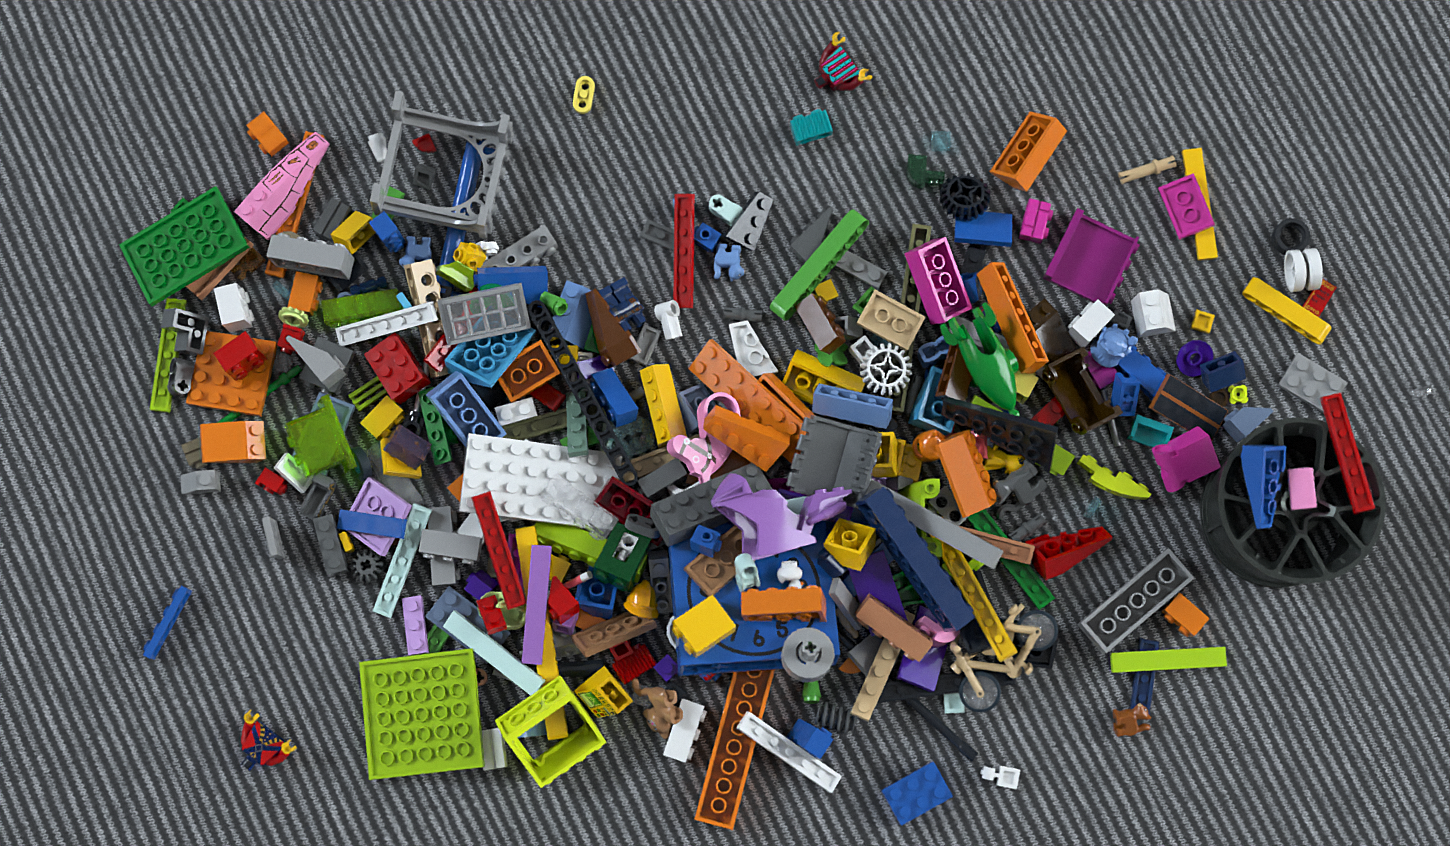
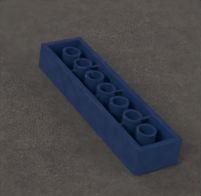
M884 486L873 489L855 502V504L871 527L876 528V534L945 632L958 631L975 618L973 608L969 603L964 602L961 597V591L950 582V575L941 569L938 558L927 549V542L918 536L915 525L906 519L904 509L895 503L892 492Z

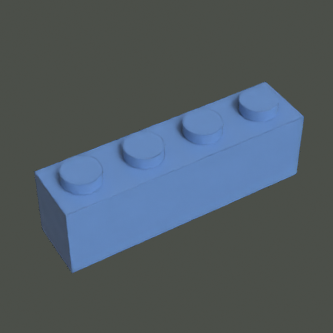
M818 384L813 393L812 412L821 416L835 417L840 420H849L858 424H867L885 429L892 418L893 399L824 384Z

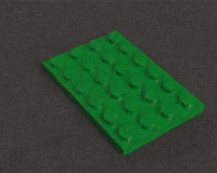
M217 186L119 244L144 296L152 307L250 248Z

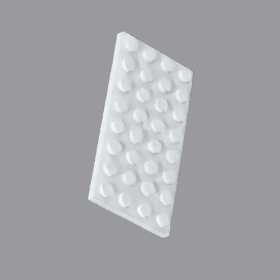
M469 433L459 512L476 514L471 497L491 491L499 517L612 531L615 526V519L594 506L593 503L608 479L613 476L619 480V477L606 453L603 451L588 449V455L569 458L567 446ZM622 456L616 458L615 463L617 466H621Z

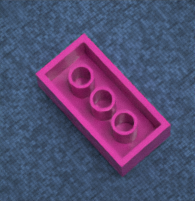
M946 237L930 240L904 253L930 324L945 323L949 319L972 309Z

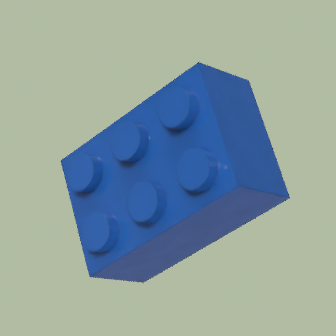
M934 761L881 789L885 800L901 826L953 797Z

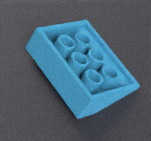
M489 306L486 312L494 310L493 307ZM498 313L487 315L490 329L502 327ZM504 313L507 326L519 323L518 320ZM483 316L473 325V333L485 330ZM528 328L526 330L458 343L444 360L447 372L453 374L455 371L462 373L468 383L492 388L537 331L533 328Z

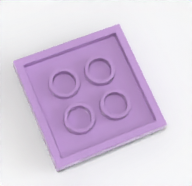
M367 477L349 511L406 519L412 505L373 477ZM347 530L380 556H386L395 539L394 537Z

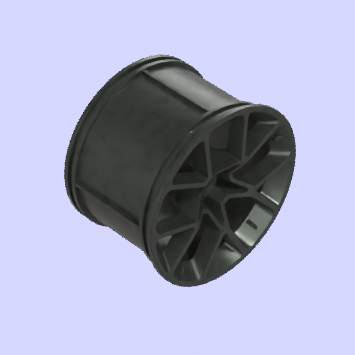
M1296 417L1276 420L1257 428L1239 442L1233 451L1219 461L1221 468L1212 471L1204 485L1200 502V519L1203 534L1211 551L1220 563L1237 577L1249 583L1268 588H1287L1300 584L1319 583L1347 573L1356 567L1372 550L1381 533L1385 518L1386 497L1382 477L1368 451L1355 439L1375 509L1354 514L1327 422L1312 418ZM1243 445L1286 446V448L1298 451L1315 461L1313 476L1316 508L1291 510L1286 462L1284 473L1280 472L1278 483L1281 484L1280 491L1276 492L1274 498L1277 505L1272 524L1292 536L1275 562L1268 561L1259 555L1247 543V538L1257 529L1255 520L1243 533L1239 532L1234 520L1232 504L1252 508L1250 499L1232 495L1234 479L1242 465L1241 453ZM1330 477L1336 486L1342 507H1335L1324 501L1320 488L1326 478ZM1330 520L1340 532V535L1331 554L1322 562L1307 535V531L1315 527L1319 521ZM1298 541H1300L1313 564L1312 568L1297 569L1283 566Z

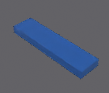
M340 509L337 528L404 539L407 519Z

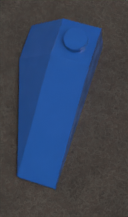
M1243 445L1241 453L1242 468L1256 527L1260 529L1272 527L1277 505L1274 500L1277 491H1280L1281 484L1278 483L1280 472L1284 473L1286 446Z
M590 566L587 571H590L593 575V567ZM593 575L592 578L578 585L575 599L579 602V608L590 615L610 619L613 615L618 589L609 583L600 582Z

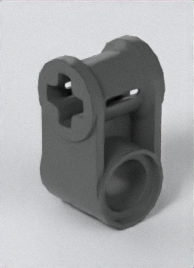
M174 357L170 363L167 389L170 394L178 396L188 393L191 389L194 362Z

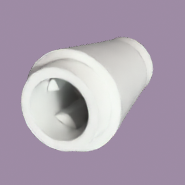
M383 133L368 136V144L377 162L385 161L387 153L386 137L383 136Z

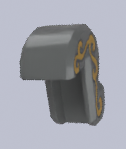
M318 473L312 478L311 481L314 485L300 507V514L312 520L322 515L323 508L329 502L336 487L335 480L322 473Z

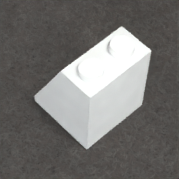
M1161 290L1140 292L1131 300L1138 338L1176 331L1169 294Z

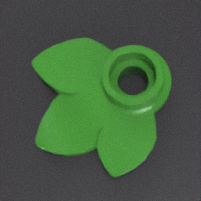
M815 343L814 349L818 353L817 359L822 365L829 367L832 363L838 366L847 364V358L843 353L848 348L846 344H842L829 355L820 351Z

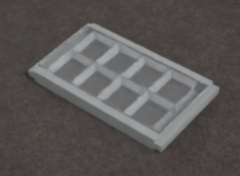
M521 283L437 300L447 345L531 328Z

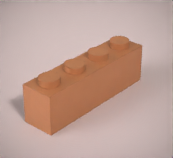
M870 593L855 611L856 620L860 624L873 628L872 632L880 638L884 636L889 640L888 643L893 648L902 649L905 652L904 655L912 661L915 659L920 662L934 644L931 637Z

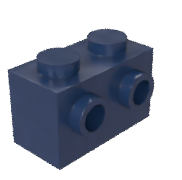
M1235 351L1200 365L1203 384L1211 393L1246 379L1244 362Z

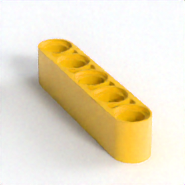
M1252 277L1242 292L1246 299L1316 344H1322L1332 329L1328 323L1259 278Z

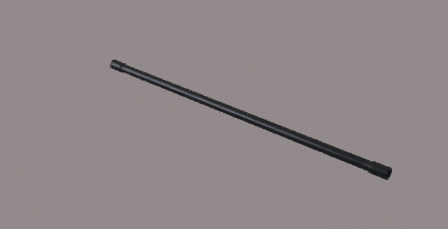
M837 627L839 642L851 651L857 644ZM889 674L886 682L897 680ZM918 699L904 700L951 742L970 762L976 758L979 753L957 736Z

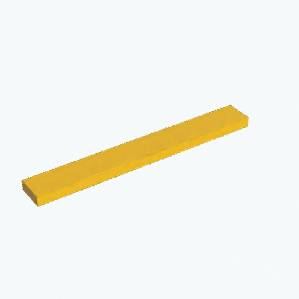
M938 539L942 544V559L966 602L973 608V614L999 661L1002 662L1018 653L963 553Z

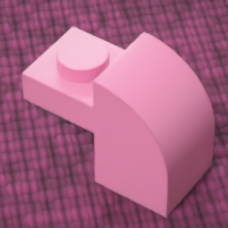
M926 616L918 619L914 625L933 639L934 644L932 647L944 646L953 641L960 632V630L945 632L939 623H935Z

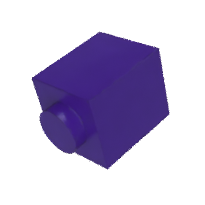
M481 569L477 573L472 572L466 580L468 584L464 590L477 600H480L485 593L494 592L499 583Z
M668 654L653 667L666 682L678 673V665Z

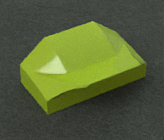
M459 261L437 266L436 274L464 292L473 289L474 270Z

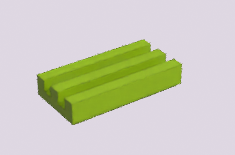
M377 376L348 395L359 412L387 394V391L384 389L359 405V402L383 387L382 383H379L355 399L356 396L380 381Z

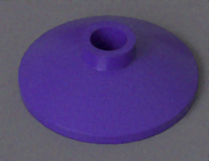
M1202 340L1187 342L1180 348L1177 354L1176 363L1178 369L1187 376L1195 377L1201 375L1200 365L1213 360V350L1209 344Z

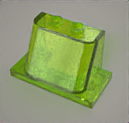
M329 394L319 399L317 402L318 410L285 423L289 436L286 437L290 448H294L296 453L294 460L297 466H301L305 478L342 465L345 474L352 472L357 467Z

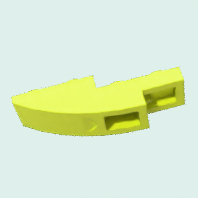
M1083 455L1077 462L1079 466L1092 474L1088 481L1106 492L1124 498L1146 500L1151 496V493L1148 492L1149 489L1141 483H1135L1131 475L1119 471L1114 477L1110 469L1104 466L1103 468L1096 464V459L1090 455Z

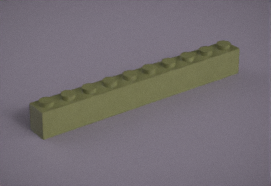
M912 225L908 251L930 241L932 226ZM906 260L900 303L919 313L921 297ZM914 340L911 343L908 351H905L904 355L902 356L903 358L906 356L910 357V359L905 363H911ZM899 347L897 352L900 353L903 349ZM891 357L892 364L901 368L900 363L894 357ZM901 375L889 376L887 384L897 381ZM904 382L906 385L904 389L898 386L899 393L892 389V395H888L886 390L885 398L893 399L892 414L902 416L904 412L908 382Z

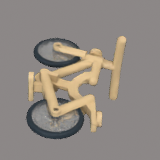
M1022 603L1019 606L1014 604L1008 611L1010 616L1002 625L1011 641L1013 642L1014 632H1016L1017 638L1023 646L1015 660L1013 656L1004 660L1006 665L970 660L975 655L969 657L967 652L965 654L962 653L960 646H958L959 634L950 642V650L956 657V661L950 667L957 674L963 671L966 675L959 688V696L964 706L974 712H986L997 705L1001 696L1000 685L994 676L986 672H973L972 668L1004 672L1011 678H1017L1021 675V666L1027 675L1033 671L1032 664L1024 662L1030 650L1042 651L1049 648L1055 642L1058 635L1057 623L1049 613L1042 610H1032L1022 615L1018 623H1013L1015 617L1024 608V605ZM993 648L981 652L984 655H996Z

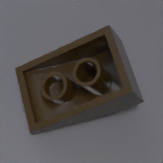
M1045 298L1027 313L1049 360L1046 365L1070 354L1076 349L1058 311Z

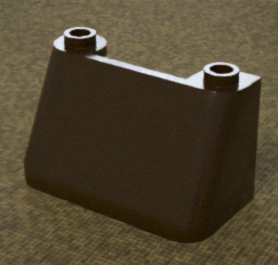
M1084 346L1044 367L1042 373L1043 380L1052 390L1069 419L1073 431L1079 435L1091 432L1111 422L1123 413L1119 405L1113 407L1109 405L1111 403L1110 400L1104 401L1086 371L1089 364H1085L1084 359L1089 354Z

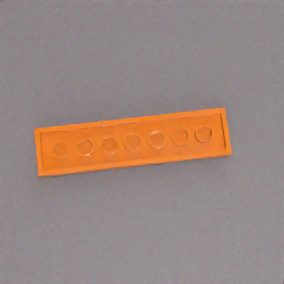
M709 339L688 369L714 393L723 392L731 395L739 405L741 417L748 420L749 418L756 420V423L766 427L767 425L771 426L779 432L789 433L790 445L782 455L792 464L794 453L801 454V450L796 449L799 435H806V432L801 430L803 421L713 339Z

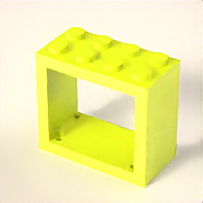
M561 675L495 720L503 738L540 788L550 784L553 779L567 772L570 767L583 761L586 756L600 749L606 743L598 727ZM570 702L585 724L568 735V738H564L533 759L517 737Z

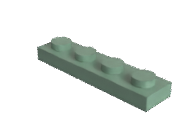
M585 390L579 392V398H586ZM569 392L566 393L568 455L571 458L588 455L587 418L573 393Z

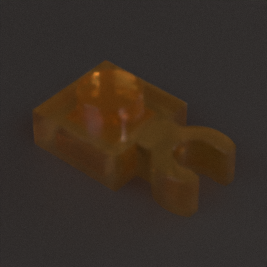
M252 247L240 260L241 264L235 265L230 271L234 274L237 270H241V274L237 278L243 280L248 270L253 273L266 260Z

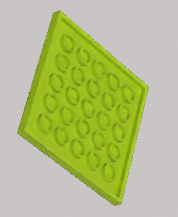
M473 648L359 662L369 780L485 767Z

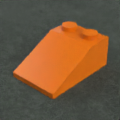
M264 421L200 424L202 463H258L266 459Z

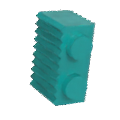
M821 109L812 111L810 115H797L790 121V128L796 146L831 136L833 133L826 110L821 111Z

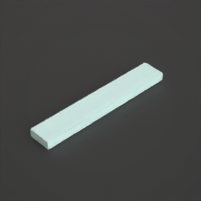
M413 503L407 519L404 539L399 540L373 612L389 618L392 617L420 544L422 529L426 528L432 509Z
M454 610L443 625L445 629L468 647L473 648V651L529 695L537 692L545 683V679L522 663V661L458 611Z

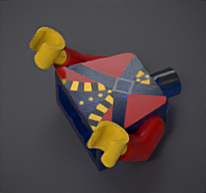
M249 710L244 715L245 723L241 736V750L247 754V757L241 764L246 769L251 770L256 763H259L261 766H273L284 762L288 755L296 750L297 746L291 748L289 746L291 740H283L264 723L256 721L259 718V714L257 713L252 717L250 714L252 710Z

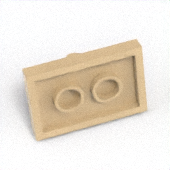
M874 290L856 324L908 351L925 316Z

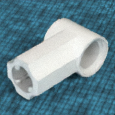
M675 300L656 305L654 309L655 315L662 323L665 339L671 340L681 337L682 332L678 320L680 308Z

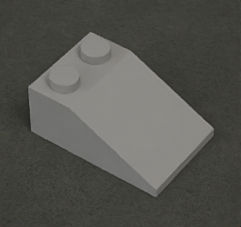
M286 337L291 346L328 389L347 375L343 371L346 367L336 355L331 357L329 353L293 337Z

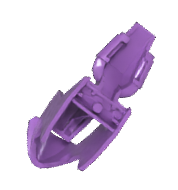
M730 473L719 485L711 500L712 508L717 509L742 531V554L748 553L753 560L816 543L815 537L810 535L813 525L843 512L846 509L843 497L851 494L852 489L844 490V487L833 488L832 492H827L826 489L815 490V494L805 498L800 514H795L787 507L788 502L776 490H759L752 493L744 477Z

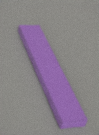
M532 545L522 654V663L542 665L552 546Z

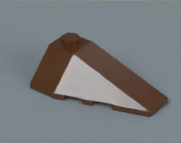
M595 288L587 292L585 296L598 351L603 364L609 369L642 352L629 330L624 331L620 326L621 320L618 316L615 317L609 312V305Z

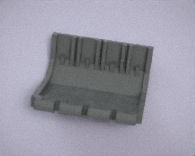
M811 415L810 418L804 417L801 430L805 431L806 435H799L796 446L797 450H801V454L794 453L791 465L792 469H796V473L789 472L786 485L791 486V491L809 496L815 494V490L826 489L827 492H832L833 488L844 487V490L852 489L851 494L843 497V502L845 501L846 506L859 509L855 502L866 495L867 488L871 484L872 470L877 462V451L882 444V433L849 426L815 415Z

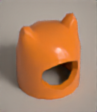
M934 429L918 434L912 443V451L915 457L925 463L939 460L935 445L946 438L945 435ZM918 442H919V448H920L921 454H919V452H918V450H917V444H918Z

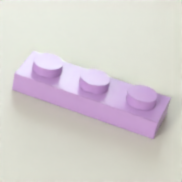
M423 596L402 598L408 656L428 654L429 648Z

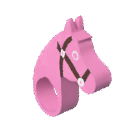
M714 393L699 404L697 420L700 438L690 440L685 435H677L667 443L669 454L684 462L690 471V475L698 477L700 484L710 480L711 474L724 463L732 451L730 447L703 430L704 418L708 415V405L711 400L722 402L728 410L740 416V408L737 401L727 393Z

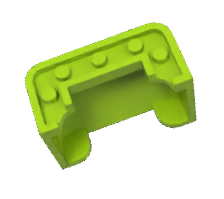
M940 479L914 482L899 489L898 493L925 508L927 500L938 495ZM916 527L918 536L927 542V549L940 560L943 557L941 542L937 538L926 537V532Z

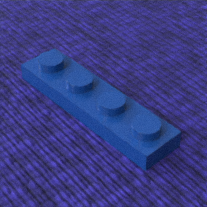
M184 586L175 590L171 605L165 608L161 623H157L153 630L154 635L152 639L148 640L143 650L145 652L143 656L155 660L192 590Z

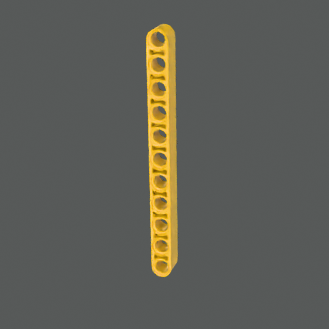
M535 525L515 529L526 602L532 545H538ZM548 601L542 665H536L538 675L546 680L542 687L559 676L551 620L548 614ZM563 705L545 718L549 741L569 737Z

